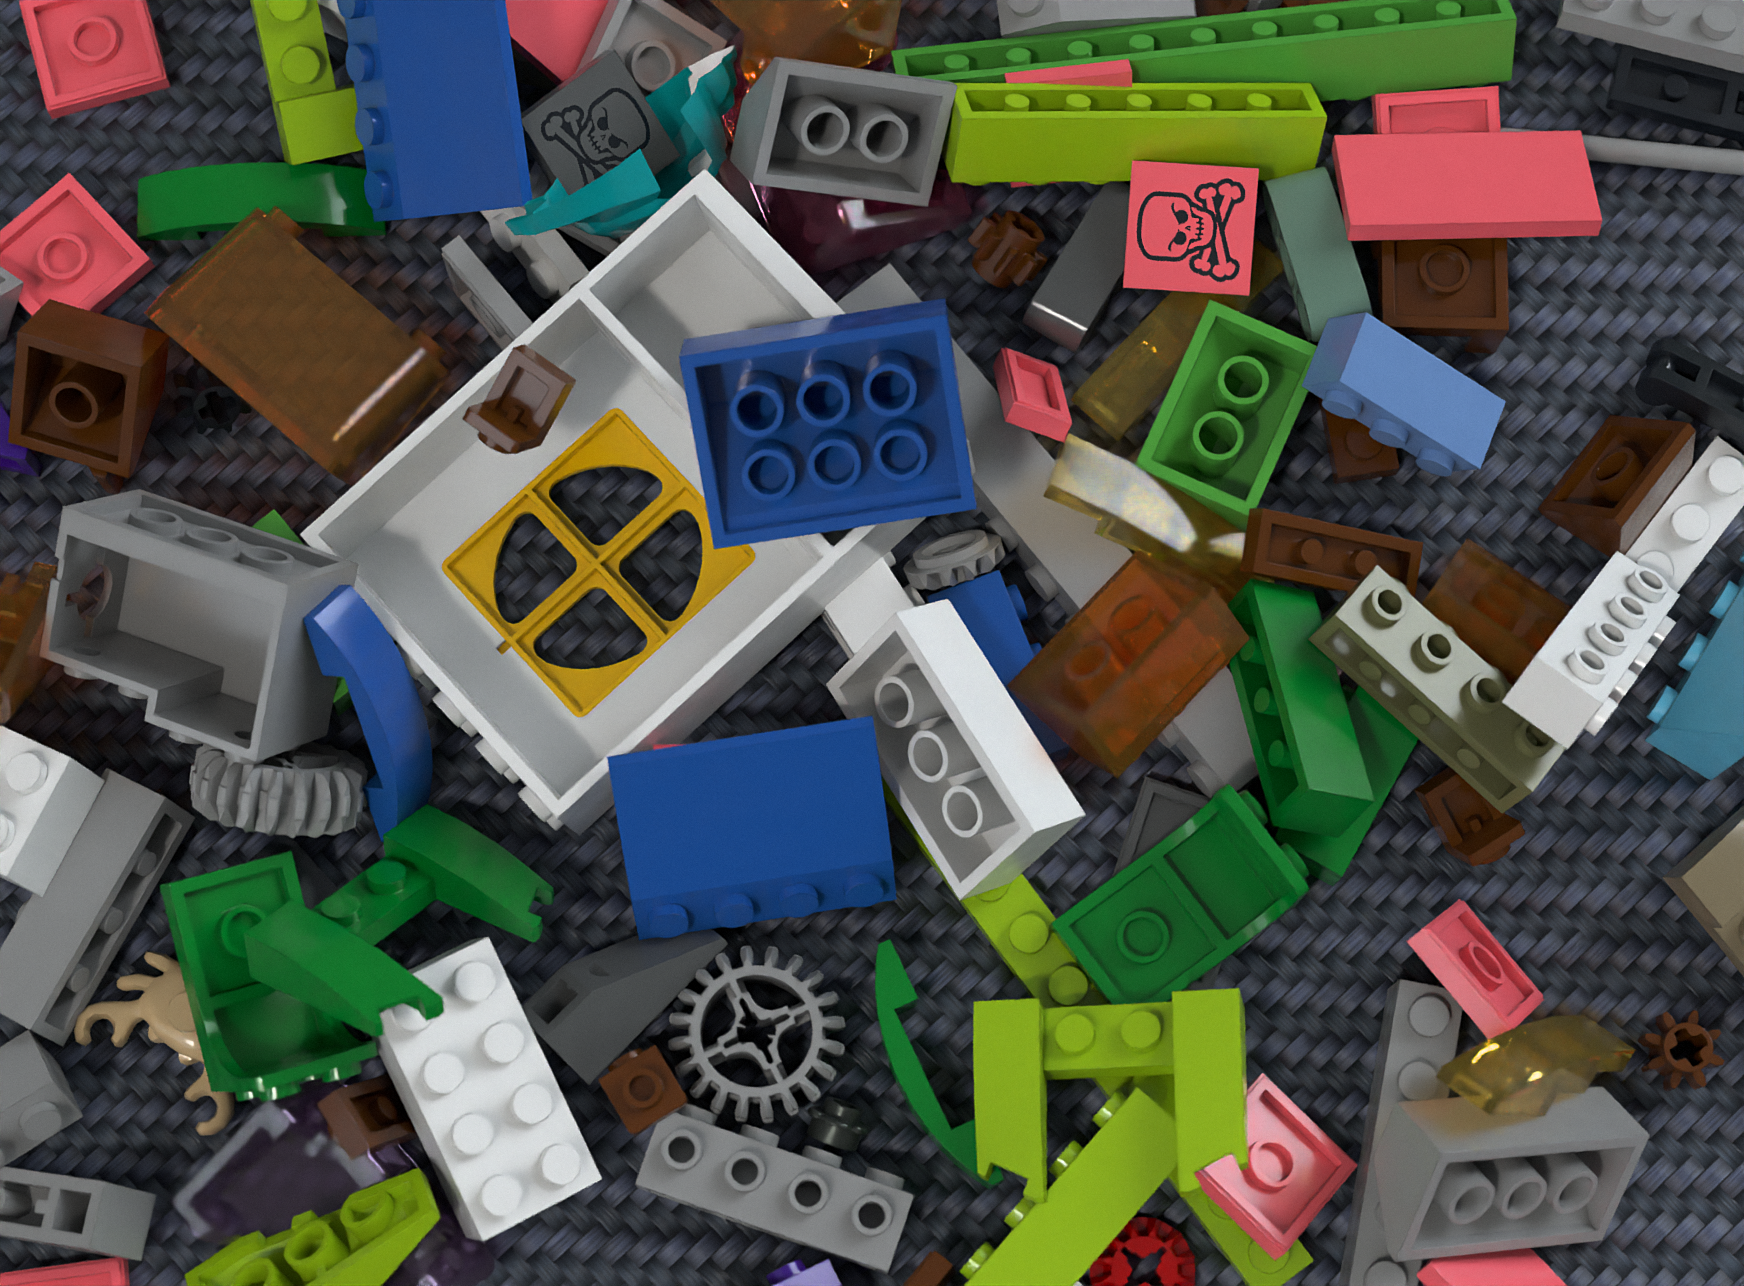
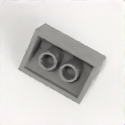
M775 57L742 100L729 160L753 185L928 207L957 85L948 81Z

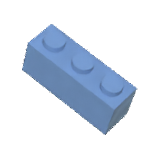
M1367 312L1328 318L1302 387L1323 399L1322 406L1327 411L1340 417L1359 421L1370 428L1369 435L1374 440L1390 447L1404 449L1417 457L1415 463L1418 467L1438 476H1450L1453 471L1481 469L1506 403L1497 395Z

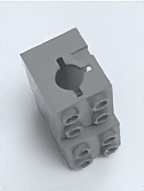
M141 489L63 506L55 557L59 558L56 578L51 579L39 657L64 665V672L70 676L90 680L103 679L118 685V691L125 696L136 699H148L145 722L169 730V736L176 741L187 744L205 743L225 750L224 756L236 763L247 765L261 764L268 757L284 751L298 750L300 745L327 736L337 676L322 675L303 618L339 585H351L354 588L358 563ZM97 563L101 565L104 571V587L97 605L92 612L86 615V620L79 616L77 603L66 601L67 594L80 591L85 577L96 567Z

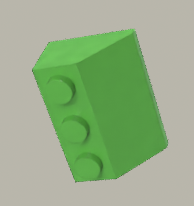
M1209 300L1133 470L1183 511L1243 537L1247 529L1250 508H1257L1309 391L1302 387L1317 346L1213 300Z

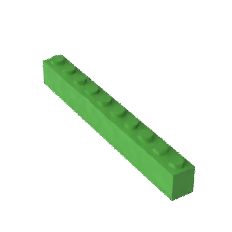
M1351 0L891 50L893 74L953 83H1005L1004 73L1129 59L1132 69V83H1311L1320 102L1339 99L1361 100L1375 94L1418 92L1458 86L1481 87L1488 83L1511 81L1517 17L1509 0Z

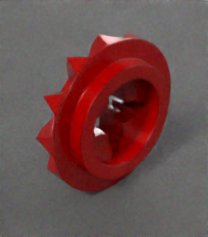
M1132 1218L1089 1268L1092 1286H1125L1132 1268L1126 1262L1128 1258L1121 1250L1124 1248L1130 1255L1134 1253L1137 1257L1143 1259L1149 1256L1150 1253L1155 1254L1161 1249L1164 1253L1158 1259L1159 1264L1154 1269L1156 1276L1160 1279L1159 1283L1162 1286L1195 1285L1194 1254L1180 1231L1157 1218ZM1143 1282V1283L1139 1284L1138 1286H1151V1285L1148 1284V1283H1146V1282Z

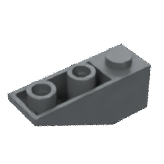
M713 929L683 933L673 938L657 937L639 940L637 935L563 965L522 1006V1009L532 1030L576 1074L590 1085L603 1070L607 1069L618 1059L620 1053L650 1023L662 1015L666 1006L696 977L697 970H706L712 960L728 943Z

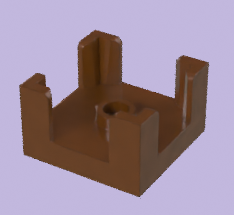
M1507 238L1370 240V260H1378V307L1373 317L1409 339L1410 335L1470 337L1465 344V352H1496L1509 331Z

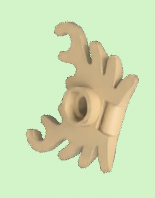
M147 951L144 956L149 965L163 972L162 976L154 977L137 973L121 976L117 980V988L123 991H144L139 999L94 1003L88 1005L77 1018L74 1028L75 1040L84 1046H87L92 1041L90 1029L100 1019H107L112 1023L114 1030L111 1041L116 1047H123L136 1024L145 1020L149 1025V1039L154 1043H165L179 1053L180 1063L186 1066L197 1062L204 1064L179 962L166 954ZM204 1064L203 1074L184 1093L185 1099L193 1102L203 1096H210L216 1102L217 1110L215 1115L209 1120L198 1122L195 1128L202 1136L214 1135L226 1128L234 1116L235 1107L233 1092H211Z

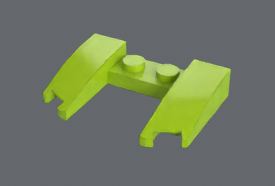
M250 0L285 162L296 165L364 150L355 130V116L358 108L354 84L340 87L335 86L318 1Z
M1239 988L1172 992V1002L1043 1008L1039 998L973 1001L974 1106L977 1170L980 1178L988 1181L995 1164L1028 1179L1023 1192L1026 1199L1035 1203H1047V1080L1174 1074L1178 1177L1181 1198L1193 1197L1202 1192L1201 1185L1194 1173L1230 1154L1235 1158L1241 1171L1249 1167L1245 1007Z

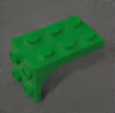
M1228 783L1216 791L1213 798L1201 810L1172 834L1050 924L1052 931L1108 1005L1169 1002L1172 1000V992L1184 991L1291 911L1309 891V887L1304 880L1309 875L1305 863L1289 844L1283 843L1281 846H1278L1263 827L1268 822V818L1262 807L1248 791L1243 790L1238 794Z
M291 851L281 852L160 885L211 1092H235L237 1101L260 1097L261 1101L274 1100L300 1092L299 1082L322 1078L323 1082H331L362 1072L360 1061L378 1055L375 1041L357 1040L346 1030L339 1019L250 977L244 933L290 900L305 906Z

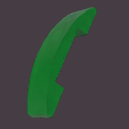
M283 162L233 163L167 171L138 179L137 238L139 241L201 240V231L321 228L325 237L386 235V221L374 222L373 211L366 200L364 192V180L367 175L366 169L310 163L296 165Z
M891 940L884 941L878 944L875 1006L881 1042L897 1087L908 1108L934 1144L968 1176L986 1188L992 1189L1002 1184L1004 1177L999 1167L994 1164L989 1180L986 1181L980 1178L977 1170L975 1119L951 1130L897 1016L916 1007L918 997Z

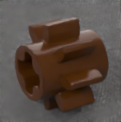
M1009 210L1003 217L996 212L993 213L990 219L983 217L967 239L968 242L978 248L971 259V264L975 271L987 282L1000 288H1008L1012 282L1018 286H1022L1026 280L1032 282L1048 260L1043 253L1037 250L1044 240L1042 230L1030 218L1017 211Z
M1695 1010L1686 1013L1678 1025H1676L1675 1020L1668 1012L1655 1017L1656 1024L1661 1033L1658 1035L1654 1033L1644 1034L1638 1038V1042L1642 1046L1649 1048L1650 1061L1641 1067L1642 1072L1656 1070L1660 1075L1664 1076L1663 1088L1667 1092L1676 1089L1680 1084L1681 1078L1684 1076L1689 1086L1694 1090L1706 1086V1078L1701 1069L1704 1067L1717 1068L1724 1064V1060L1720 1056L1713 1054L1712 1041L1720 1036V1030L1716 1029L1707 1032L1704 1028L1697 1025L1699 1017L1698 1011ZM1686 1041L1690 1045L1692 1052L1687 1054L1684 1059L1675 1061L1669 1049L1675 1047L1678 1043Z

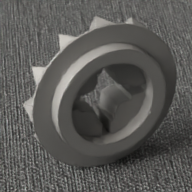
M967 530L938 538L916 550L913 558L905 564L904 572L911 587L917 589L926 588L933 591L943 586L951 585L954 587L960 582L974 580L975 576L990 572L1005 556L1001 537L996 534L985 533L983 530Z

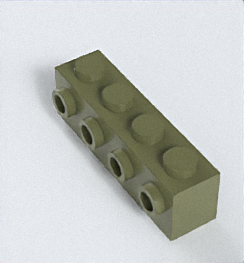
M1378 565L1347 592L1308 639L1502 814L1535 790L1566 749L1505 705L1502 701L1513 686L1507 681L1504 674L1493 665L1486 663L1458 637L1456 631L1450 625L1438 620L1410 594L1407 587L1401 581L1389 576Z

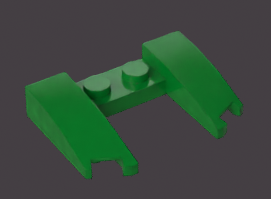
M428 804L383 834L385 857L314 908L309 909L290 900L245 932L244 937L250 977L374 1037L384 1035L383 1021L380 1014L385 1012L386 1009L405 1004L418 1010L425 1021L437 1018L444 1013L443 997L384 952L374 947L375 944L436 899L534 943L539 939L543 931L542 917L529 911L533 901L540 904L553 905V887L504 847L466 823Z

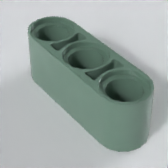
M1322 166L1263 181L1262 193L1267 217L1307 341L1312 344L1319 343L1328 318L1365 312L1372 316L1367 289L1352 243L1347 240L1344 219L1326 168Z

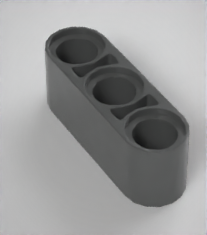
M1111 181L1104 184L1032 299L1022 321V324L1074 354H1078L1123 283L1130 184L1125 181Z

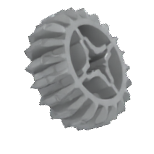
M311 741L300 745L298 750L284 751L264 759L263 763L256 765L233 762L224 756L225 750L205 743L196 750L195 763L191 764L189 779L192 807L209 820L219 821L225 827L236 826L243 828L245 832L257 831L266 833L268 836L279 834L288 835L292 838L296 835H307L314 838L322 834L334 836L342 831L355 828L356 823L361 821L363 807L367 806V800L362 788L367 782L368 770L365 769V763L354 757L347 750H337L332 744L322 745Z
M743 946L740 951L743 967L732 970L729 958L725 953H720L715 959L717 967L722 974L714 980L707 970L698 969L695 979L705 989L702 994L698 995L687 988H684L678 994L679 1000L693 1008L691 1014L682 1012L671 1013L669 1022L678 1029L688 1030V1036L675 1037L669 1040L668 1044L670 1051L673 1053L691 1052L692 1057L680 1062L675 1067V1070L680 1078L689 1077L698 1071L702 1077L692 1085L689 1091L694 1099L697 1100L703 1097L711 1088L717 1091L710 1107L712 1113L720 1115L725 1110L729 1099L737 1101L735 1119L738 1123L744 1124L749 1117L750 1104H760V1115L763 1123L771 1124L774 1121L771 1103L782 1100L786 1113L790 1117H794L799 1114V1109L792 1094L801 1090L807 1099L816 1102L820 1099L821 1094L818 1088L810 1081V1078L815 1074L826 1081L831 1082L835 1079L836 1070L831 1065L822 1062L821 1059L823 1055L831 1057L843 1056L844 1044L825 1038L826 1033L844 1030L845 1019L840 1016L823 1017L822 1012L833 1008L838 1003V996L832 991L815 998L813 992L820 987L824 980V975L819 970L811 972L803 981L796 978L803 965V958L801 956L793 955L789 959L785 970L776 968L779 960L777 947L769 946L767 948L764 965H754V955L751 946ZM763 983L777 986L789 992L800 1003L790 1008L784 1006L776 1010H765L756 1005L745 985ZM727 993L736 1014L735 1024L728 1033L717 1038V1043L703 1049V1030L707 1016L715 1003ZM742 1006L747 1007L752 1019H756L761 1027L772 1025L776 1028L775 1035H767L768 1042L771 1043L768 1046V1052L773 1062L772 1064L767 1062L762 1050H758L753 1042L743 1045L739 1043V1034H747L746 1028L743 1026L747 1021ZM810 1021L812 1026L810 1049L800 1067L788 1077L778 1054L779 1045L786 1036L796 1031V1027ZM738 1059H749L759 1065L770 1086L746 1087L738 1085L721 1076L713 1067L725 1061L730 1063Z

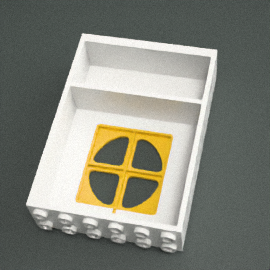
M705 168L300 534L311 548L358 563L354 590L379 618L392 640L397 641L396 647L403 657L411 676L415 680L418 679L429 691L436 686L441 690L432 700L457 727H461L471 738L478 732L484 737L475 745L477 750L501 775L504 774L513 784L520 778L526 786L518 795L544 823L547 822L555 831L565 824L579 836L615 804L607 757L653 750V745L680 744L822 614L824 607L881 557L883 558L926 518L922 517L785 538L794 560L780 539L714 549L679 360L684 339L846 313ZM525 344L577 381L541 446L517 454H503L482 443L477 436L479 431L465 422L463 416L469 406L485 401L513 347ZM967 439L971 471L973 475L976 472L974 466L970 444ZM628 467L649 472L662 482V492L608 543L600 546L594 545L552 501L550 494L554 485L559 481L577 473L596 468ZM687 511L695 517L700 528L702 538L700 576L691 600L682 615L674 621H666L622 577L620 566L634 550L675 513ZM524 514H533L572 554L577 562V568L572 576L519 623L512 624L505 621L498 609L495 590L497 563L504 541L515 521ZM593 589H602L607 592L647 637L646 647L639 654L613 665L591 669H571L546 663L537 656L534 648L537 639Z

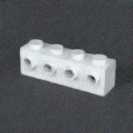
M1616 551L1540 649L1502 702L1566 749H1569L1583 729L1595 736L1676 624L1674 620L1667 616V613L1680 594L1668 587L1665 579L1656 571L1639 566L1619 551Z

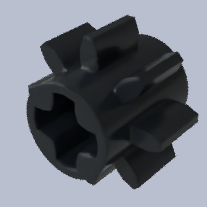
M222 353L217 360H202L199 356L195 355L193 356V365L187 370L185 375L174 374L173 381L175 387L181 394V396L173 401L179 418H186L194 414V423L198 434H203L208 428H223L229 433L232 431V423L236 421L240 413L251 414L252 408L248 397L243 394L252 387L246 370L232 373V367L227 354ZM217 391V395L208 397L207 394L209 392Z

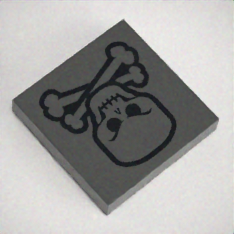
M615 49L605 50L521 113L526 146L550 184L553 185L556 178H558L568 195L617 167L638 149L641 150L653 176L680 156Z

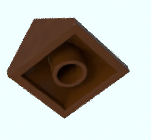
M1609 415L1538 507V510L1547 519L1611 558L1616 551L1625 556L1692 469L1696 430L1689 422Z

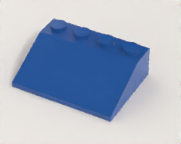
M337 0L338 9L345 19L349 46L346 52V68L349 77L354 82L358 108L355 116V130L360 143L363 145L367 170L364 180V192L366 200L372 208L374 222L523 207L526 202L532 200L505 0Z
M945 298L684 339L679 360L714 549L977 509Z
M873 716L607 757L631 903L639 940L657 937L673 938L688 932L720 927L737 928L752 922L784 917L800 918L815 912L847 907H869L879 902L897 900Z

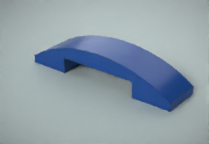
M339 585L303 618L322 675L344 677L377 770V773L362 788L380 840L384 842L383 834L396 827L428 802L433 768L431 739L418 691L394 641L379 618L351 585Z

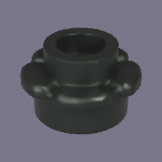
M826 1097L823 1106H810L808 1109L812 1119L807 1134L837 1148L856 1151L861 1136L868 1135L870 1128L860 1120L864 1110L841 1099Z

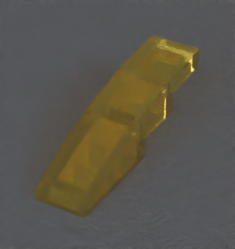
M1254 238L1249 296L1172 291L1075 392L1071 401L1113 438L1119 441L1166 397L1209 300L1243 313L1278 281L1284 272L1281 260Z
M1068 433L1060 446L1043 497L1097 519L1098 523L1094 534L1148 556L1145 566L1146 571L1226 605L1250 578L1274 583L1275 579L1240 572L1245 534L1237 527L1186 493L1147 471Z
M1583 1014L1553 1016L1520 1025L1480 1043L1444 1064L1435 1078L1489 1116H1545L1558 1093L1584 1094L1597 1071L1623 1072L1635 1049Z

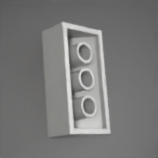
M1603 1087L1396 1102L1373 1156L1388 1254L1395 1262L1603 1240L1650 1134Z

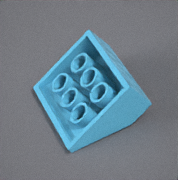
M1744 551L1739 558V561L1744 563ZM1744 573L1737 585L1728 580L1722 587L1708 613L1717 617L1706 637L1698 632L1694 635L1677 665L1686 670L1675 690L1665 685L1646 715V718L1655 724L1644 741L1710 781L1744 757Z

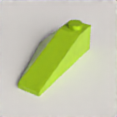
M419 1168L350 1194L343 1203L342 1208L318 1217L312 1210L292 1217L290 1229L272 1236L265 1237L259 1230L242 1236L186 1273L187 1286H382L441 1217L426 1175Z

